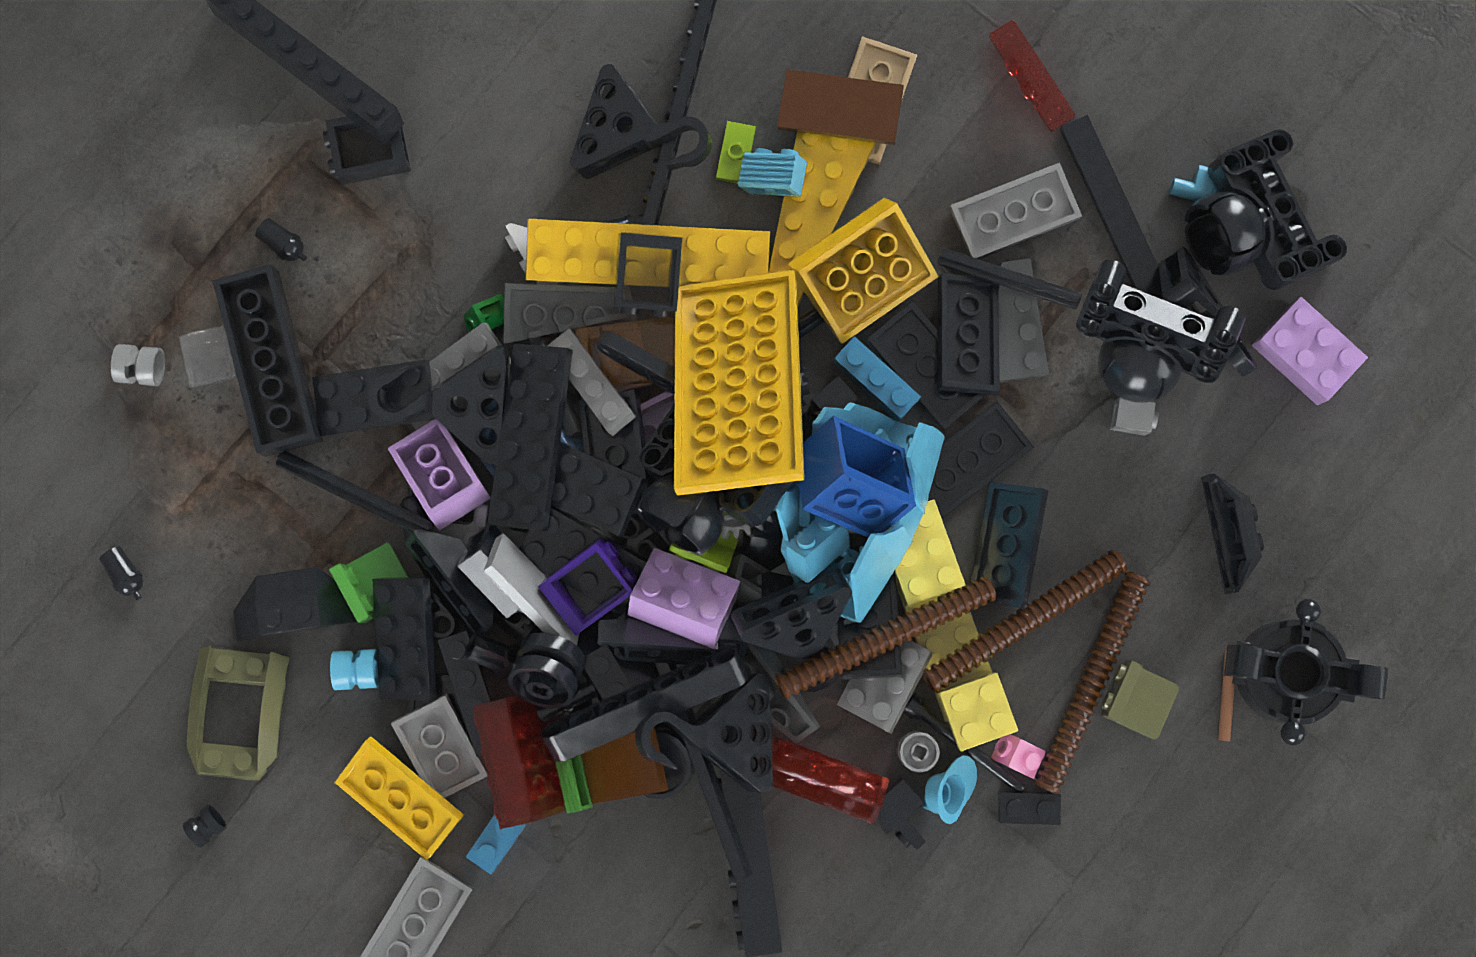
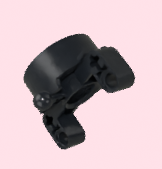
M1304 599L1297 605L1296 615L1299 620L1275 621L1265 624L1254 630L1244 642L1237 641V645H1227L1224 676L1233 677L1232 684H1237L1241 696L1256 713L1266 719L1285 723L1280 733L1283 741L1289 745H1298L1304 740L1306 734L1302 724H1312L1324 718L1341 701L1355 702V696L1385 699L1389 668L1359 664L1360 660L1347 658L1338 640L1326 630L1325 626L1314 622L1319 618L1321 610L1318 603L1312 599ZM1297 651L1306 654L1315 666L1313 683L1308 689L1301 692L1288 689L1280 678L1282 660L1288 654Z

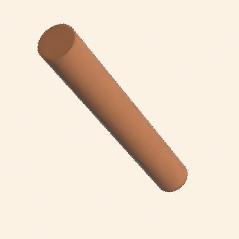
M1225 650L1224 669H1225V661H1226V653H1227V650ZM1224 670L1218 740L1231 741L1235 684H1232L1233 677L1224 676Z

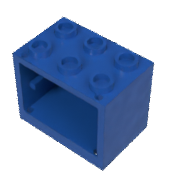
M832 416L803 442L804 480L798 481L803 510L869 538L870 534L885 532L891 525H894L916 507L904 448L836 416Z

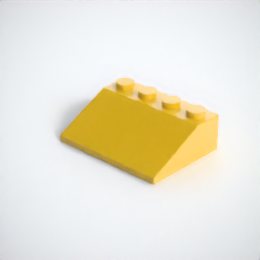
M886 198L881 199L787 264L791 271H795L796 280L841 344L939 277L898 204Z

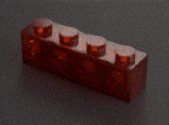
M776 736L772 743V787L874 825L883 806L890 779Z

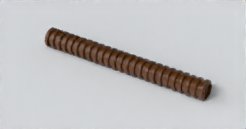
M1111 549L1108 551V555L1103 554L1100 560H1094L1093 565L1088 564L1085 566V570L1080 569L1077 571V575L1072 574L1070 580L1064 579L1062 585L1058 583L1054 586L1055 589L1050 588L1047 591V595L1043 593L1039 596V600L1033 599L1031 601L1032 604H1027V610L1019 608L1016 611V615L1012 613L1008 616V620L1004 618L1001 620V624L996 623L993 625V629L988 628L985 630V635L980 633L977 636V640L973 638L970 640L969 645L965 643L962 645L961 650L957 648L954 650L953 655L951 653L946 655V660L942 658L938 661V665L932 664L930 670L924 669L923 678L933 692L938 694L941 692L942 687L945 689L949 687V682L955 683L957 677L963 678L965 672L970 673L973 671V667H980V662L986 663L988 657L994 658L996 652L1001 653L1004 651V647L1009 648L1012 646V642L1017 643L1020 641L1019 637L1025 638L1027 632H1034L1035 627L1040 628L1043 626V622L1048 623L1050 617L1056 618L1058 612L1063 613L1066 611V607L1071 608L1074 606L1073 602L1079 603L1081 597H1088L1089 592L1093 594L1097 588L1104 586V582L1108 584L1112 581V578L1116 579L1119 577V573L1124 574L1127 572L1124 558L1120 553Z
M1129 571L1124 574L1126 580L1121 581L1123 587L1117 590L1119 596L1114 598L1113 602L1115 605L1110 607L1111 614L1106 616L1108 621L1103 623L1102 628L1104 630L1098 634L1100 639L1094 643L1096 649L1091 650L1093 656L1087 659L1089 665L1088 667L1084 666L1085 674L1080 675L1079 679L1082 681L1076 685L1078 690L1072 694L1074 699L1068 703L1070 706L1069 710L1064 712L1066 718L1061 719L1062 727L1057 728L1059 734L1053 737L1055 743L1054 745L1050 744L1049 747L1052 750L1050 753H1046L1048 759L1042 763V766H1044L1043 770L1038 772L1040 775L1039 780L1035 779L1034 781L1036 786L1051 793L1060 794L1061 790L1058 788L1064 784L1063 777L1068 775V772H1066L1067 767L1071 768L1072 766L1070 760L1076 757L1074 751L1080 748L1077 744L1079 741H1083L1081 735L1086 733L1087 729L1085 726L1091 722L1089 717L1095 713L1093 707L1098 706L1097 698L1102 697L1100 691L1106 688L1104 682L1105 680L1109 681L1110 678L1107 675L1113 671L1111 666L1117 662L1115 657L1121 653L1119 650L1120 646L1125 644L1123 638L1128 637L1126 631L1132 628L1130 622L1135 620L1134 613L1139 612L1138 604L1143 602L1141 597L1146 595L1147 591L1145 588L1151 584L1149 579L1137 573Z
M982 576L979 578V581H971L970 586L965 584L966 586H963L962 590L957 588L953 594L948 592L945 598L940 596L937 601L931 600L928 606L923 604L920 607L921 609H912L911 614L906 612L904 617L897 616L894 622L889 620L885 626L880 624L877 630L875 628L870 629L869 634L863 632L860 638L858 636L853 637L852 642L847 640L843 646L840 644L836 645L835 650L830 648L826 654L823 652L819 653L818 658L813 656L809 662L802 661L801 666L794 665L793 670L785 669L784 674H775V682L780 693L786 699H790L791 694L798 695L800 693L799 690L803 689V691H806L810 685L815 687L818 681L821 683L825 682L826 677L832 679L835 673L842 674L843 669L850 670L852 665L859 666L860 661L867 662L869 660L868 657L876 658L877 653L884 654L887 648L892 650L894 645L901 646L904 640L909 642L911 637L918 638L921 632L923 634L928 633L929 628L935 630L938 624L940 626L945 625L946 620L951 622L954 620V617H962L963 612L965 614L970 613L971 608L977 610L979 605H987L988 600L990 602L995 601L996 592L988 578Z

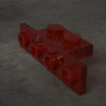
M1011 20L991 32L989 38L1005 61L1008 72L1016 78L1023 95L1028 101H1031L1048 129L1054 131L1074 119V111L1016 22Z

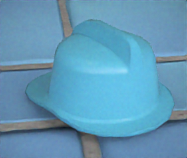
M962 755L952 762L946 772L931 776L925 786V795L921 804L922 808L939 814L940 818L947 824L957 821L976 786L977 767L974 760L970 756Z

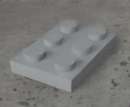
M904 640L900 646L902 677L850 679L837 705L892 734L923 674V670L933 655V652L912 641L906 642Z
M447 694L392 721L391 725L419 777L444 798L489 775V771L481 756L476 757L470 736Z

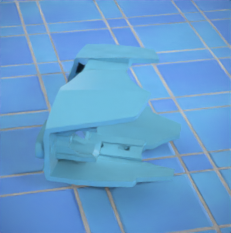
M849 402L844 409L824 407L812 423V434L832 416H836L904 448L916 507L894 525H891V529L882 533L870 534L865 545L860 546L859 552L847 548L824 569L839 568L852 590V595L840 617L861 623L913 542L912 538L926 511L929 492L945 436L933 426L919 422L917 427L897 422L871 408ZM794 483L788 487L776 507L783 535L781 552L786 564V542H790L794 535H798V531H803V528H807L799 526L800 490L799 485ZM790 572L795 583L802 580ZM820 582L813 585L810 593L815 594L822 591L826 584Z

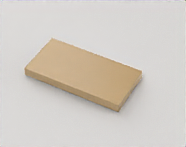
M862 36L848 78L904 85V96L917 54ZM875 143L868 161L880 165L887 144Z

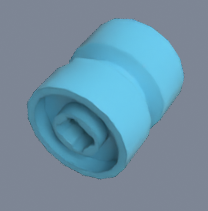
M377 649L358 650L356 655L352 651H333L330 661V676L333 689L349 690L353 689L355 685H358L360 689L378 688Z

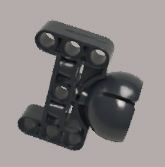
M1274 130L1231 148L1211 162L1208 167L1209 178L1213 181L1218 192L1203 196L1195 201L1187 210L1185 221L1188 224L1185 227V236L1196 261L1202 268L1211 270L1213 275L1237 273L1254 262L1265 287L1271 290H1278L1329 267L1345 257L1347 253L1346 242L1338 235L1333 234L1317 240L1277 162L1293 148V139L1285 130Z
M1115 260L1102 261L1077 319L1076 328L1085 336L1096 337L1104 341L1099 353L1098 367L1108 389L1124 400L1147 403L1166 396L1175 387L1182 372L1193 376L1200 382H1215L1237 344L1246 318L1244 313L1236 307L1224 306L1218 310L1213 320L1124 285L1123 282L1127 275L1125 266Z
M674 403L639 454L640 464L655 482L642 495L638 503L637 513L656 532L662 531L668 523L670 526L665 532V538L687 552L699 556L708 552L718 541L723 530L724 511L729 516L748 526H759L767 520L792 482L677 495L674 490Z

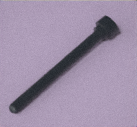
M915 692L910 697L903 713L910 719L914 717L916 720H923L957 746L951 727L928 710V705L924 703L925 699ZM977 746L963 751L1014 791L1021 793L1025 790L1024 782Z

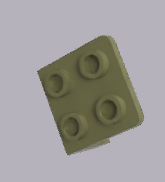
M1132 660L1124 661L1115 671L1113 677L1115 683L1111 692L1108 691L1102 701L1101 708L1103 710L1100 716L1150 739H1157L1179 692V687L1176 683L1143 669V665Z

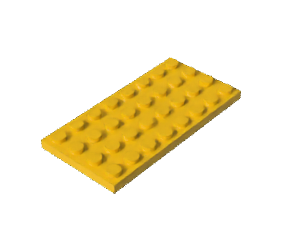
M795 271L679 286L677 312H675L674 490L676 494L686 495L804 480Z

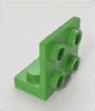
M390 543L383 544L347 565L340 563L329 569L358 623L364 624L375 618L372 579L408 577Z

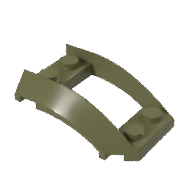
M211 646L199 649L191 690L187 727V750L198 775L259 781L267 772L266 769L278 758L279 728L286 686V672L290 664L289 657L270 652V654L213 649ZM210 681L264 686L259 722L258 748L203 743L205 710Z

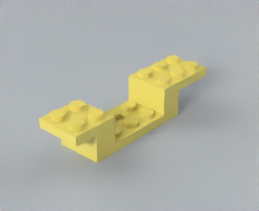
M935 499L927 502L925 514H923L912 538L913 542L904 554L898 567L894 570L897 577L896 587L905 612L910 614L912 609H921V605L926 604L928 606L929 601H937L940 596L945 598L946 593L951 592L953 594L955 589L960 588L962 590V587L966 586ZM963 612L962 617H954V620L951 622L946 620L945 625L940 626L938 624L935 630L929 628L928 633L923 634L921 632L920 636L915 638L918 645L933 652L926 666L930 670L932 664L938 665V661L942 658L946 660V655L949 653L953 655L954 650L957 648L961 650L962 645L965 643L969 645L970 640L973 638L977 640L979 634L971 612L968 614ZM988 661L986 663L980 662V667H973L972 672H965L963 678L957 677L955 683L949 682V687L946 689L942 687L941 692L935 693L944 721L949 722L960 752L1018 731L998 673L992 672Z

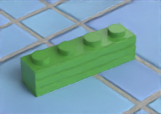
M581 754L563 762H556L567 814L592 808L593 805Z

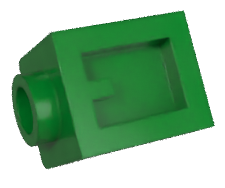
M502 293L474 304L463 316L468 332H471L483 322L487 323L492 331L503 327L504 297Z

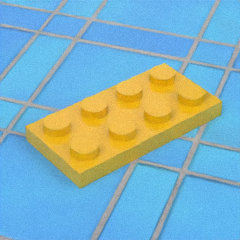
M371 736L365 740L334 782L427 861L464 816L462 812Z

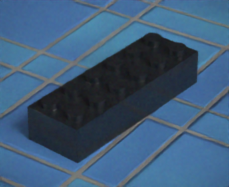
M270 264L212 280L256 453L267 457L322 442L323 439L320 435L319 424L279 271Z

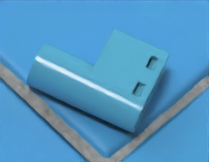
M1198 165L1193 182L1179 178L1173 179L1169 195L1197 201L1203 196L1218 192V190L1209 178L1208 167Z

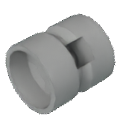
M125 344L115 346L111 358V376L114 382L133 384L137 380L140 385L157 387L161 384L165 371L163 349L144 346L139 350L135 345Z
M911 731L904 734L898 741L896 748L897 758L901 764L915 772H925L933 768L940 754L939 746L935 739L929 734L920 731Z

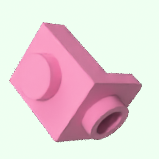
M1009 734L1000 737L991 758L1034 779L1046 751Z

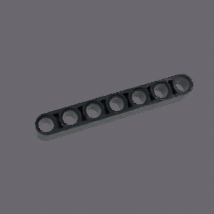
M724 648L547 724L541 730L540 736L554 761L563 762L636 731L640 721L651 713L670 712L677 714L736 689L748 680L749 674L736 648Z

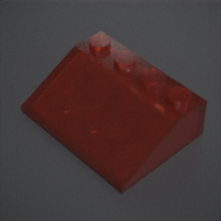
M519 696L473 706L475 713L474 722L478 728L481 740V754L485 759L488 772L487 782L492 791L495 805L494 814L500 829L532 823L566 811L556 761H554L540 736L541 730L547 724L557 720V717L543 724L535 709L536 705L524 701Z

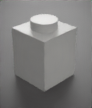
M1119 397L1113 404L1110 430L1144 436L1151 433L1158 423L1159 414L1158 411H1155L1156 403H1136Z

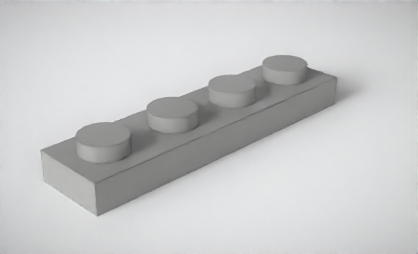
M568 328L548 345L573 350L569 380L609 434L614 436L636 417L571 329Z

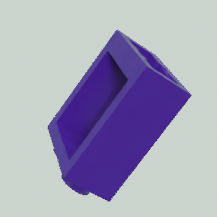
M602 538L564 564L538 586L575 635L627 599L638 581L634 572L628 566L623 567L617 559L619 554L610 542L605 543ZM597 552L624 587L585 615L559 579Z

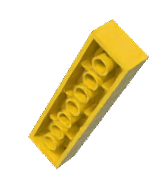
M527 219L525 280L615 284L618 233L621 232L681 237L679 286L768 274L770 231ZM627 246L624 285L668 287L670 250Z

